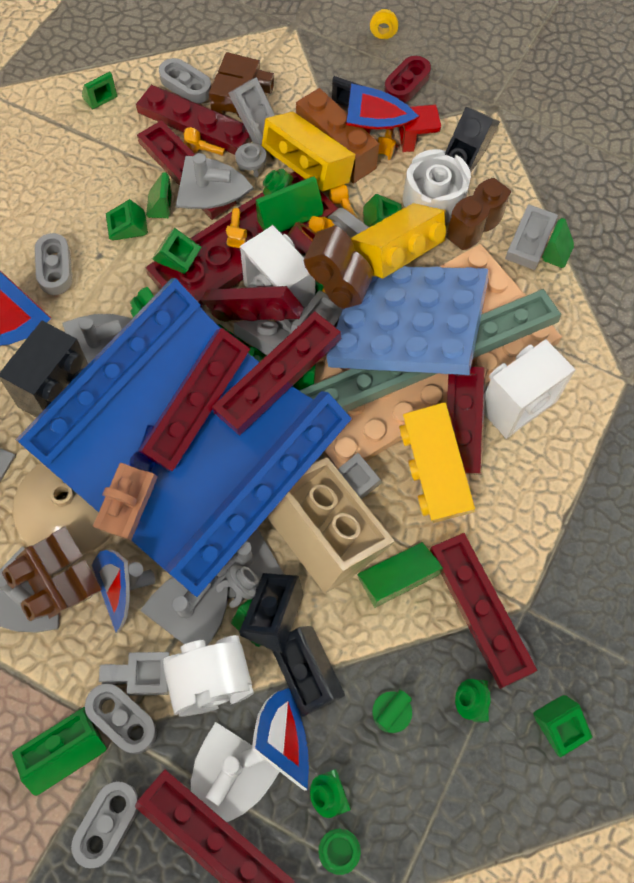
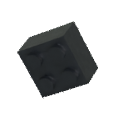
M41 320L0 371V380L17 407L37 418L88 365V362L77 338Z

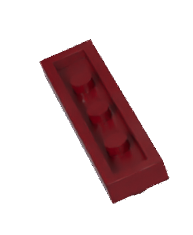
M152 84L136 103L139 114L157 122L162 120L167 126L183 133L186 128H195L200 132V140L225 148V151L235 155L241 145L252 142L243 123Z
M161 120L137 134L138 142L180 186L185 157L194 156L195 154ZM234 201L224 206L202 210L213 220L235 206L237 202Z
M314 311L212 406L213 412L240 436L342 339L341 331Z
M223 328L217 329L138 451L166 470L173 472L210 414L212 406L224 392L250 351V348Z
M465 533L432 546L430 552L440 562L443 568L441 575L499 689L537 672L536 666Z
M166 769L137 800L135 808L220 883L295 882Z

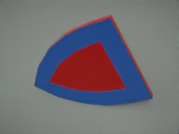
M351 84L346 125L363 128L370 134L371 129L393 131L394 128L407 125L419 118V115L398 98L381 90Z
M0 270V346L28 338L41 320L47 323L51 317Z

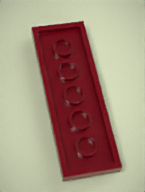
M296 172L290 174L293 176L292 185L305 180ZM320 191L323 215L319 217L328 218L338 208ZM263 192L238 207L240 209L239 228L247 230L246 242L263 232L257 221L256 200L265 196ZM232 212L190 238L202 248L185 274L155 261L145 267L147 275L160 290L171 278H176L200 304V307H203L205 304L201 300L206 290L230 289L243 280L241 250L228 246L226 242L228 238L226 228L231 224ZM309 221L302 223L309 227ZM292 228L282 231L280 233L282 235L286 234L288 236V233Z

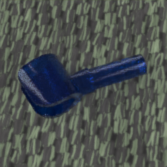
M147 425L141 445L154 426ZM136 451L130 459L131 467L151 472L155 461L139 451Z

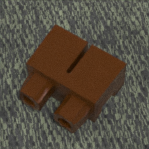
M226 52L209 91L211 110L224 115L225 111L237 113V116L240 118L228 93L257 77L264 93L272 94L275 84L274 73L260 70V60Z
M66 526L35 545L25 548L15 558L16 560L2 571L4 579L12 589L27 581L32 587L35 594L20 603L29 621L47 615L51 619L90 599L102 590L85 560L73 565L82 557V554ZM70 567L68 570H66V571L60 573L59 575H57V576L51 578V576H53V575H55V574L61 572L62 570H64V569Z

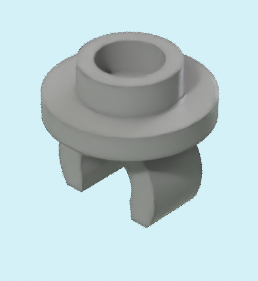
M256 143L241 145L235 153L239 169L243 172L244 170H253L254 176L258 177L265 167V149Z
M232 565L227 569L226 577L217 585L216 591L219 593L225 587L233 588L236 592V597L229 605L231 608H234L244 599H253L258 587V579L248 567Z

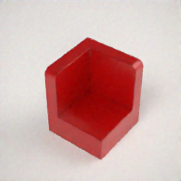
M436 104L410 107L419 115V118L397 129L402 153L415 150L417 134L438 133L441 131V122Z

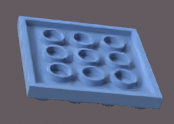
M403 266L384 279L373 276L362 304L342 309L336 327L341 331L342 339L328 351L326 357L328 367L470 375L488 284V268Z

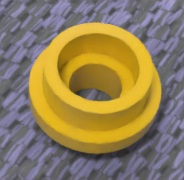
M381 9L372 16L370 30L379 39H389L398 30V19L392 11ZM385 23L389 27L381 28L379 25Z

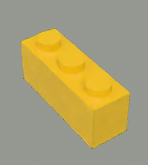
M293 111L265 118L261 146L304 179L315 176L321 191L350 182L356 154Z
M412 203L353 236L351 240L355 251L369 262L373 270V276L384 279L445 241L444 210Z
M446 402L404 413L405 424L400 425L399 429L404 446L411 445L415 459L408 460L413 480H420L424 494L418 495V500L423 517L430 515L431 521L435 523L476 512Z

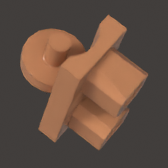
M120 462L110 487H105L102 493L105 499L93 527L131 541L152 493L157 476Z

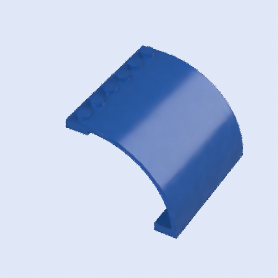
M171 278L15 440L98 512L105 499L102 493L105 487H110L120 462L155 474L157 479L131 541L194 596L198 597L352 418L329 392L321 391L315 399H312L291 386L240 436L222 421L212 409L173 472L166 470L138 451L216 330L220 328L202 310L200 304L176 278ZM248 353L219 399L248 374L259 361Z

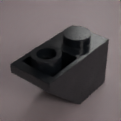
M465 107L445 155L455 158V155L461 157L468 165L471 173L486 152L500 121L475 109Z

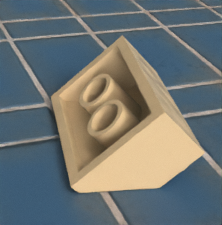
M328 457L313 463L267 516L324 593L351 579L395 542Z

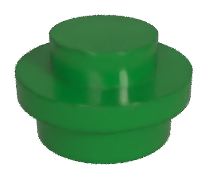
M333 829L321 839L318 854L321 864L327 871L336 875H344L351 872L357 866L360 860L361 849L357 838L350 831Z

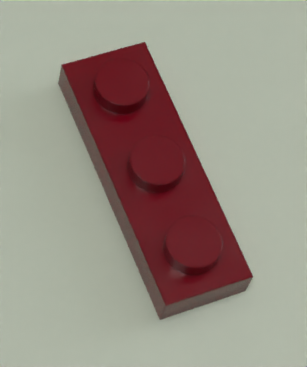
M287 286L206 290L201 300L209 308L212 315L223 322L231 320L282 321L284 319H300L304 309Z
M471 367L470 375L448 374L447 409L465 474L482 475L485 367Z

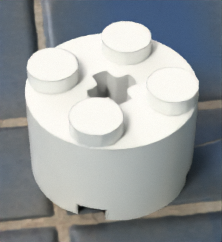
M427 150L416 155L407 170L403 191L404 207L416 203L444 210L445 223L450 222L455 205L467 196L471 178L470 169L466 162L457 155L453 158L445 155L446 151Z
M237 635L222 638L216 644L206 646L204 640L189 642L180 647L182 653L163 659V668L174 715L179 714V717L219 709L218 705L229 700L232 705L254 694L242 644Z

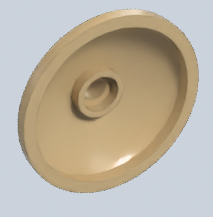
M42 462L34 467L20 483L13 501V519L17 531L29 546L35 545L66 526L82 555H85L100 547L112 536L108 532L93 527L99 512ZM68 492L67 498L57 500L60 493Z

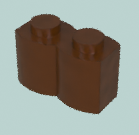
M490 178L480 183L472 196L460 200L453 208L446 238L461 250H466L476 245L481 239L483 232L492 230L501 222L511 190L495 178Z
M335 225L318 231L303 260L308 273L324 286L325 293L329 299L339 308L345 309L362 304L373 277V270L369 262L355 251L351 238L340 227Z

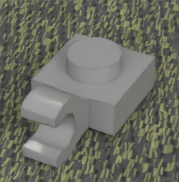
M169 652L129 653L128 665H100L99 682L113 685L127 684L128 696L169 695L163 659L170 656Z

